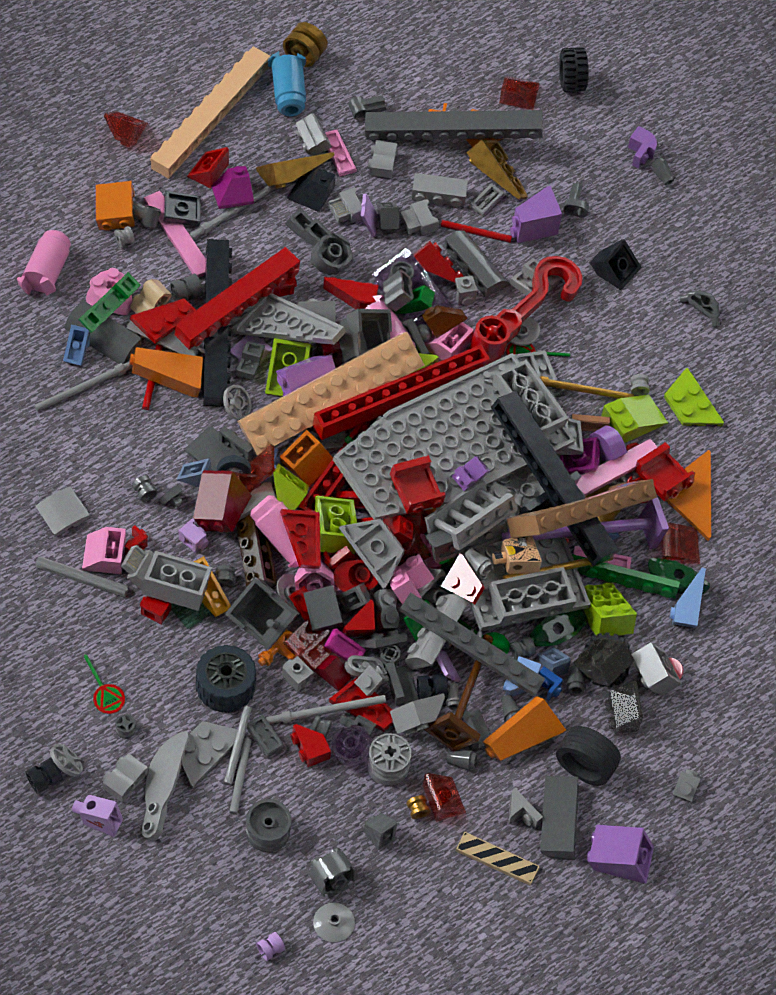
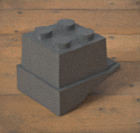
M356 309L346 315L347 319L339 324L346 330V333L339 339L344 362H349L390 340V332H392L390 309Z
M256 577L225 613L268 650L299 615L294 608L263 580Z

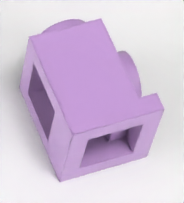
M193 518L179 529V540L196 553L198 550H203L208 546L209 541L206 539V532L201 527L195 525Z

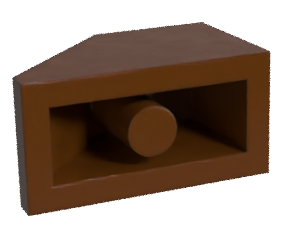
M438 305L430 307L422 315L436 339L468 319L461 309Z

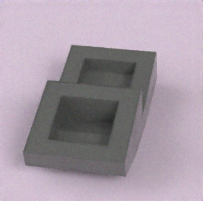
M247 341L236 369V376L250 380L254 379L264 353L265 345Z

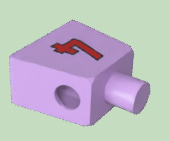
M88 795L84 802L76 800L72 807V812L80 814L84 825L115 837L123 821L117 802Z

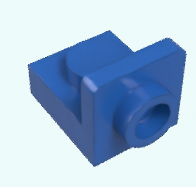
M543 666L539 671V675L545 678L542 686L550 688L546 697L550 701L552 697L557 698L561 693L563 679Z

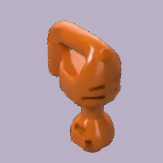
M286 629L270 650L262 651L258 654L260 658L258 663L261 666H270L273 662V656L277 652L287 657L288 660H293L302 653L304 649L303 643L294 633ZM285 638H287L291 643H293L296 646V648H292L285 641Z

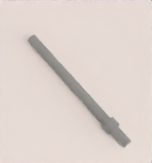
M275 185L266 186L253 194L254 202L276 189ZM249 205L232 207L210 222H204L189 235L193 240L202 234L206 235L211 232L212 228Z
M129 362L125 364L120 363L114 366V369L35 404L34 407L37 412L114 376L125 374L127 370L132 369V365H129Z
M385 695L295 712L284 711L279 715L268 716L266 720L269 724L280 722L286 724L296 719L386 703Z

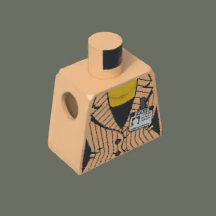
M533 536L506 539L502 542L500 552L492 553L493 564L504 563L505 569L509 574H531L540 571L542 561Z

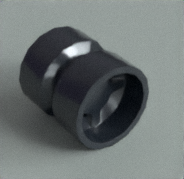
M434 674L432 678L429 675L417 676L418 700L444 694V700L448 699V684L444 674Z
M52 757L41 762L40 767L34 766L25 771L26 777L36 794L47 790L49 784L54 786L63 781V775Z

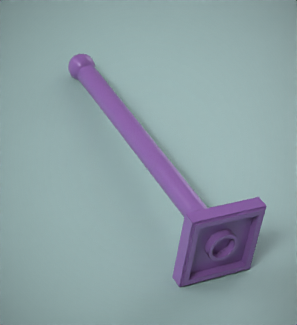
M658 497L647 502L638 519L601 522L607 533L643 530L650 549L657 548L669 529ZM566 526L532 536L534 540L572 537L573 535ZM509 529L505 534L502 533V541L511 538Z

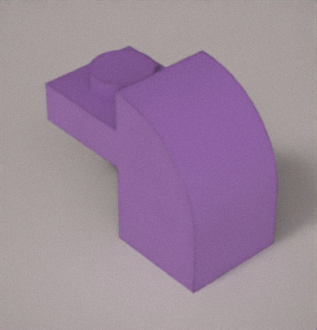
M640 126L631 135L628 148L636 151L632 166L639 168L641 164H645L648 158L653 160L657 146L655 136Z
M604 426L589 435V438L598 437L602 461L615 460L628 453L621 435L611 426Z
M475 456L464 466H459L454 471L455 474L452 477L462 490L465 491L491 471L479 456Z

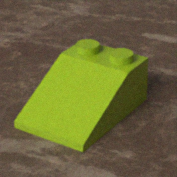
M274 338L265 394L283 396L282 388L277 381L278 375L276 371L311 358L313 349L311 344Z
M649 394L620 398L604 405L601 417H610L609 426L613 427L621 435L624 443L668 424V421Z
M316 496L315 512H320V552L336 553L347 546L355 554V549L339 529L340 526L357 523L354 500Z

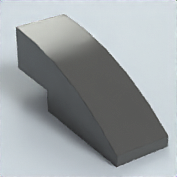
M301 207L285 223L295 234L313 246L324 235L332 234L317 218L313 220Z

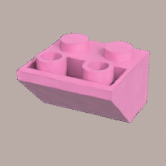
M462 322L437 339L432 333L430 340L424 343L429 352L437 355L439 359L445 360L462 353L470 345L474 329Z
M105 527L88 534L82 571L121 574V564L125 551L124 545L126 544V529Z

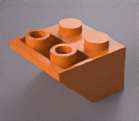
M308 430L280 455L281 462L309 487L322 475L333 459L325 447Z

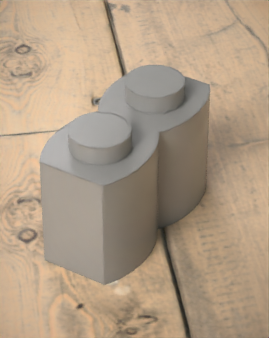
M376 140L375 146L372 145L370 156H373V158L369 159L368 162L371 176L392 178L398 143Z
M130 754L120 757L116 762V768L112 772L108 771L102 779L103 789L121 802L125 801L148 774V767Z

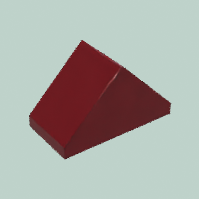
M321 654L309 666L313 672L337 691L341 690L352 678L338 656Z

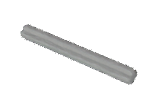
M38 557L36 560V567L123 597L128 593L129 587L127 585L43 557Z

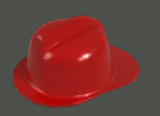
M362 559L343 562L334 571V583L344 592L363 582L368 590L373 589L378 584V581Z

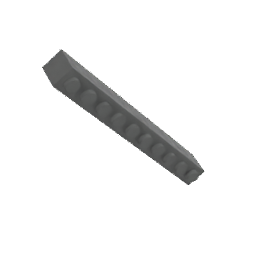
M543 111L366 112L365 134L366 139L372 141H394L396 139H406L409 141L414 139L543 138Z

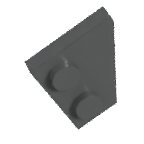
M398 629L388 630L387 634L375 633L367 637L354 638L353 641L361 647L378 648L408 641L407 633H401Z

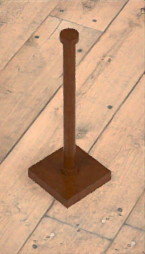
M490 635L482 636L490 644L493 643L494 639ZM475 660L455 715L452 712L437 718L436 721L429 723V728L424 729L453 752L478 742L481 734L461 720L482 667V663Z

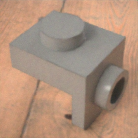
M473 276L456 278L457 304L470 305L475 302L477 288Z
M369 665L354 683L367 696H371L383 682H388L390 678L386 675L387 671L382 666Z
M686 769V772L682 770L673 795L692 802L701 779L697 776L698 773L690 769Z

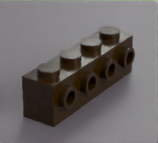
M249 514L236 524L246 587L256 577L263 580L272 589L277 586V579L270 541L255 525V521Z

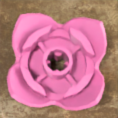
M110 268L94 276L89 283L90 288L86 295V302L93 306L124 274L116 268ZM132 295L113 313L128 315L131 310Z

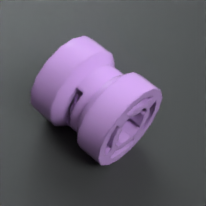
M276 932L270 934L268 939L260 940L256 943L261 955L265 953L263 958L266 961L272 959L274 954L285 951L284 943Z

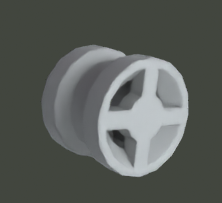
M129 226L125 227L124 230L118 229L114 231L120 248L124 247L125 244L135 243L133 232Z
M636 374L631 377V393L638 396L647 395L650 391L647 385L649 383L648 376Z

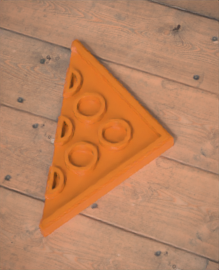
M710 450L685 468L688 473L692 470L695 472L693 485L688 489L680 491L675 498L666 500L707 541L711 539Z

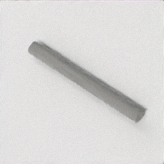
M244 706L224 784L232 785L252 710L249 706Z
M244 738L229 811L230 814L237 815L251 745V739Z

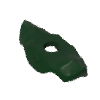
M653 557L648 560L650 574L680 582L677 591L679 594L685 592L698 574L691 567L677 561ZM675 571H682L684 578L677 579L673 573ZM705 579L702 595L710 589V583Z
M582 609L548 616L538 624L529 637L535 646L558 645L574 637L587 624L588 619ZM555 623L561 624L563 628L561 634H556L553 631Z

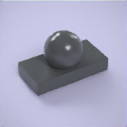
M407 319L402 322L411 334L417 352L421 354L429 353L424 343L429 341L432 336L429 326L425 324L416 326L413 319Z

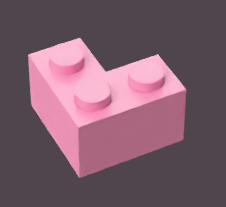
M418 554L409 557L405 563L397 566L389 583L403 605L410 592L418 598H422L418 589L434 580V577L421 555Z

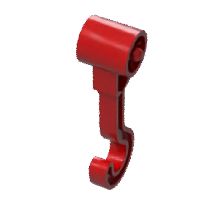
M549 256L542 259L537 264L533 273V290L514 308L503 309L496 316L490 315L481 318L476 324L469 349L482 345L490 358V363L503 358L507 344L519 334L522 322L544 302L548 293V277L556 275L565 281L560 296L564 301L569 302L576 297L582 284L580 268L566 257Z

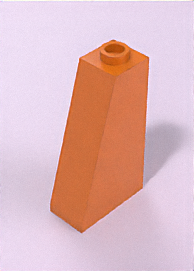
M136 347L135 353L130 355L129 365H132L133 374L188 396L198 398L201 389L203 357Z
M536 696L487 737L483 744L486 746L485 752L489 757L503 760L566 731V729L545 699Z

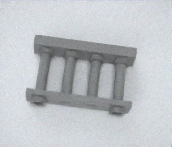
M481 479L425 517L428 534L441 529L451 534L454 548L461 550L517 511L514 495L508 492L499 499L487 493L485 480ZM484 499L491 503V505L483 508L477 505V503ZM470 509L477 514L469 518L462 513ZM456 519L463 524L454 528L447 523Z

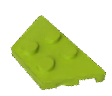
M686 368L664 394L665 400L682 426H706V424L723 426L724 421L692 373Z

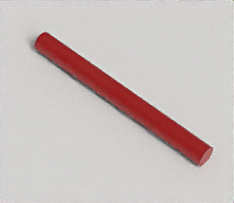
M446 220L441 222V227L465 231L466 233L509 243L512 240L510 235Z
M156 345L155 350L162 351L163 346ZM151 380L147 382L142 405L143 410H149L155 386V382Z

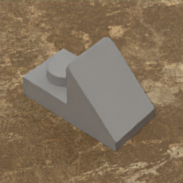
M514 788L510 797L509 824L522 815L524 823L536 829L541 825L543 816Z

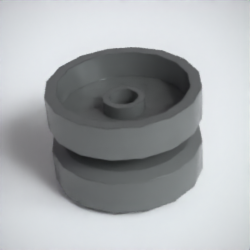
M274 799L257 801L250 807L246 817L245 834L248 842L255 849L262 852L277 851L286 845L290 838L291 829L289 809L283 803Z

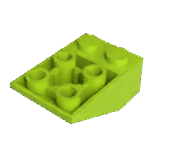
M613 583L584 586L591 604L584 611L589 626L596 636L600 633L602 635L610 633L611 636H614V634H634L637 613Z

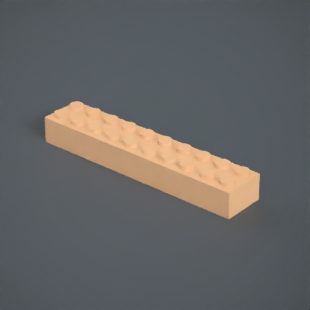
M403 332L237 422L246 439L253 447L254 454L259 455L313 426L315 412L401 378L425 365L409 334Z

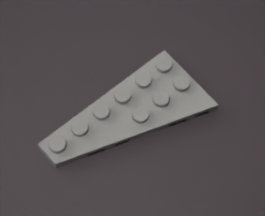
M272 293L267 297L263 296L259 299L257 304L251 307L231 328L233 334L333 345L346 333L343 326Z

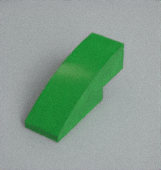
M425 285L412 290L413 299L396 312L393 309L392 311L395 314H405L429 309L432 306L435 292Z

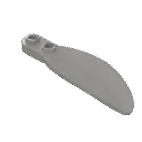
M187 731L180 732L168 739L156 752L149 766L145 786L147 808L142 826V835L151 841L158 839L163 831L167 814V803L174 792L190 734Z

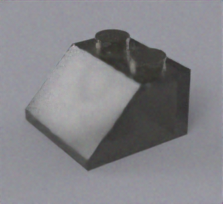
M632 681L611 691L608 699L605 700L606 711H610L611 716L608 719L609 729H613L614 736L638 734L643 719L637 681Z

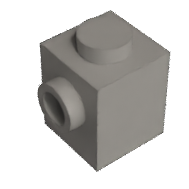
M298 656L293 660H288L283 665L282 676L297 692L313 681L314 672Z

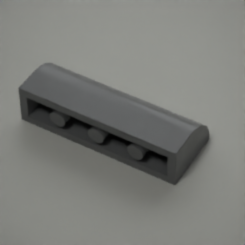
M457 231L445 238L444 249L467 276H473L476 287L485 298L509 286V282L465 231Z
M82 300L69 315L65 329L70 332L71 325L86 328L78 319L92 305ZM110 317L90 333V346L118 364L127 363L130 360V355L135 353L136 347L142 348L141 337Z
M545 776L540 851L547 857L575 860L579 797L578 777Z

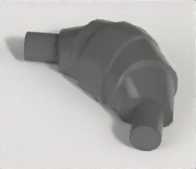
M698 290L680 296L681 303L689 302V304L696 307L708 318H711L712 326L720 325L719 303L712 294Z

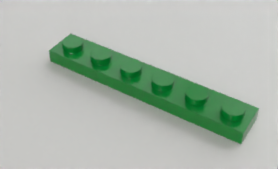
M572 554L574 560L586 558ZM605 562L594 567L588 565L577 568L579 574L586 575L589 578L605 580L608 583H617L628 588L640 589L647 593L659 594L666 598L671 597L675 599L680 584L679 581Z

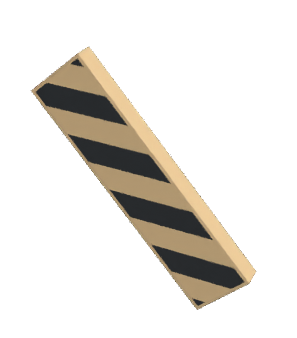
M464 832L456 848V852L530 886L539 869L538 865L467 832Z

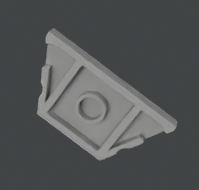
M383 519L340 526L339 529L382 588L385 589L405 549Z
M202 721L190 733L182 761V768L191 788H194L233 748L237 729Z

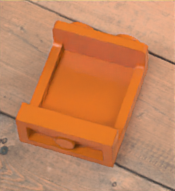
M132 181L96 185V222L99 230L107 231L135 226L133 219V197H135V191Z

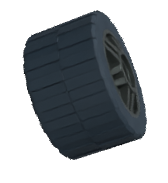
M218 645L207 650L200 657L196 669V692H198V697L205 706L210 707L212 710L229 713L242 709L252 700L256 689V665L250 654L234 645Z

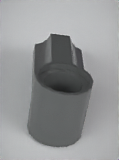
M381 95L366 99L358 96L350 99L348 102L355 120L361 117L365 118L366 112L386 110L385 100Z
M133 201V218L141 221L142 225L156 228L161 210Z

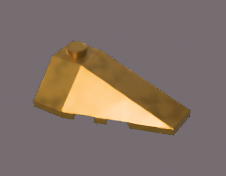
M481 140L467 152L472 165L476 166L517 199H526L528 197L520 180L513 176L515 170L513 166L507 164L506 160L509 158L497 140Z
M332 152L256 167V171L268 186L275 185L276 189L286 187V183L293 182L332 158L335 154Z

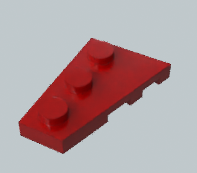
M184 298L130 315V320L156 344L174 331L176 324L195 312L196 309Z
M281 509L280 513L299 568L319 569L321 567L320 512Z
M357 676L329 698V703L338 704L379 695L374 692L371 696H367L354 683L358 678ZM386 703L345 710L355 717L361 715L376 724V728L383 732L394 724L390 713L392 709Z

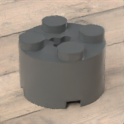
M338 233L324 235L312 248L311 264L324 274L334 275L340 272L350 262L353 254L348 239Z
M339 848L331 850L329 854L323 857L313 859L311 862L312 867L309 871L310 878L324 897L325 894L328 897H334L349 888L348 883L351 880L355 882L358 876L357 871L345 853Z

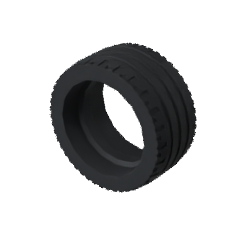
M573 726L570 728L556 751L558 762L567 772L585 783L597 786L604 785L609 781L621 760V754L611 740L598 731L585 726Z

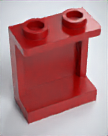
M666 442L637 460L635 472L643 480L653 479L656 494L664 502L669 498H675L683 489L690 488L694 483L695 477L693 470L688 473L669 454L670 446Z
M429 455L394 464L390 471L391 479L407 514L412 512L420 513L424 509L431 507L438 508L445 500L446 494L445 492H440L430 470L432 461Z

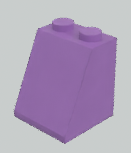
M547 186L515 208V213L512 217L513 225L510 227L511 236L515 237L517 243L558 235L562 212L551 186Z
M332 355L314 356L277 370V381L282 388L283 396L336 369Z
M596 825L595 832L592 833L591 851H588L587 861L592 869L646 884L654 846L644 828Z

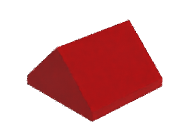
M225 147L205 152L187 177L211 189L212 185L229 165V149Z
M371 599L344 627L342 633L347 637H367L374 633V602Z

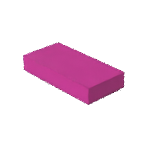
M333 629L325 644V647L345 661L353 655L363 656L366 651L338 629Z

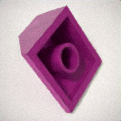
M246 166L228 168L212 185V191L219 209L254 204L250 176Z

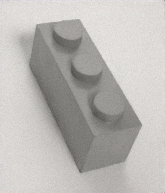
M415 173L411 200L419 202L428 199L429 202L436 205L446 204L453 207H464L468 180Z

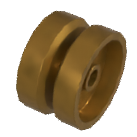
M307 22L298 23L283 41V49L286 55L297 56L299 53L306 58V65L304 67L313 66L328 46L327 39L322 31Z

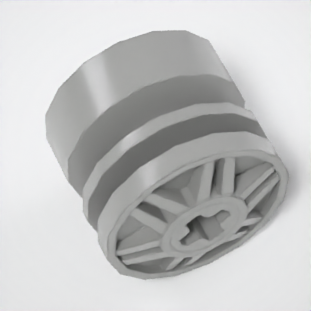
M391 733L380 735L372 741L367 762V769L371 778L384 786H393L401 783L407 777L410 769L412 754L409 743L402 736Z

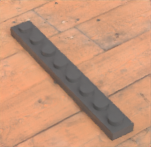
M411 592L399 610L533 697L537 694L545 680L541 675Z

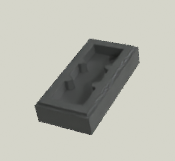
M263 714L248 722L246 729L267 758L284 749V744Z

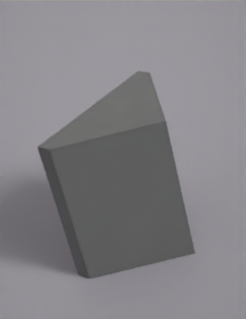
M333 585L304 593L313 631H333V629L343 631L345 626Z

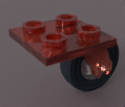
M270 444L252 461H248L238 455L226 456L219 461L217 471H233L243 485L247 486L249 493H251L274 473V445Z

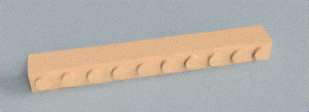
M254 46L249 51H246L242 59L234 64L233 69L224 75L222 81L214 86L209 95L204 97L202 103L194 108L192 114L184 119L182 125L173 131L168 141L163 142L158 152L153 153L150 159L151 169L169 179L269 68L268 59L270 55Z

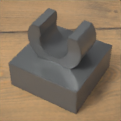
M176 485L162 495L159 501L163 505L169 502L176 509L183 503L178 496L183 490L179 485Z

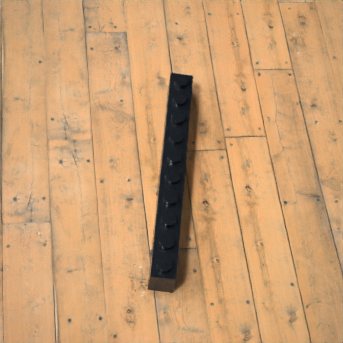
M207 239L205 304L232 285V278H229V274H232V263H229V259H232V248H229V240ZM231 325L220 327L213 336H208L204 339L203 406L225 407L223 402L224 391L231 380V373H227V368L231 366V357H228V352H231V341H228V336H231Z
M514 391L498 397L491 406V409L554 507L585 499L584 494L579 490L574 479L568 473L563 462L554 451L553 446L548 442L543 431L539 428L517 392ZM598 517L567 526L593 567L611 559L618 551L615 542L610 538Z

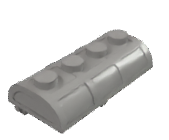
M449 594L441 596L437 600L436 609L457 622L469 601L459 595ZM425 627L418 632L417 636L419 638L416 643L412 644L408 649L409 655L405 663L412 670L423 671L424 667L431 666L446 640Z

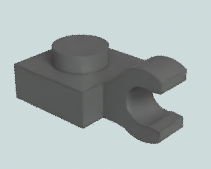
M347 712L339 720L341 724L351 728L350 735L365 743L370 740L376 727L375 723L363 716L358 715L355 719L354 716Z

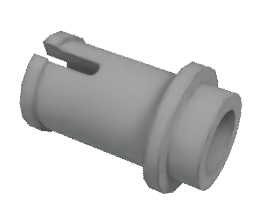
M449 683L446 705L451 710L457 709L460 702L459 686L457 683Z

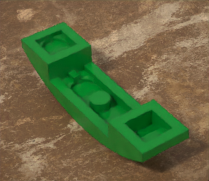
M127 272L78 320L92 333L141 284Z

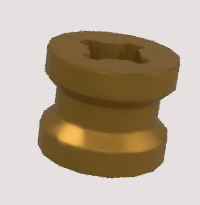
M424 795L415 796L407 801L406 804L411 809L410 815L412 819L426 817L431 813L430 807L426 805L427 799Z

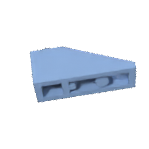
M706 568L700 569L675 604V607H671L669 618L673 619L672 624L692 628L697 627Z

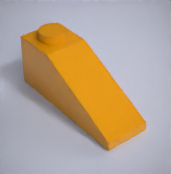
M204 556L194 561L209 566ZM211 571L202 603L217 617L228 611L231 604Z

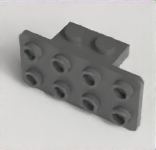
M225 426L219 432L213 427H207L186 447V453L197 461L209 458L211 460V471H217L219 461L226 456L238 455L247 459L251 465V477L248 482L243 484L246 488L251 487L262 476L265 468L253 458V447L248 441H243L235 431L229 430ZM237 467L227 469V471H233L236 475L241 473V469Z

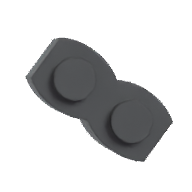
M402 269L384 281V303L389 309H393L396 312L413 299L411 278Z
M380 589L373 593L371 597L374 602L375 632L384 633L398 628L399 614L396 610L397 596L392 589Z

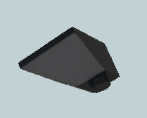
M321 168L310 170L298 179L287 199L320 212L335 187L336 175Z
M621 239L599 251L590 261L595 273L619 290H622L642 268L625 239Z

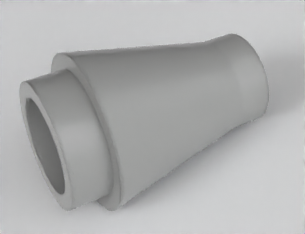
M473 548L469 549L464 555L478 575L486 576L493 568L491 559L476 552Z

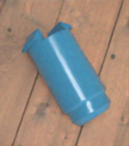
M278 51L268 59V66L272 67L275 103L279 113L289 117L297 116L305 109L306 90L303 67L306 65V58L299 53L297 56H280Z

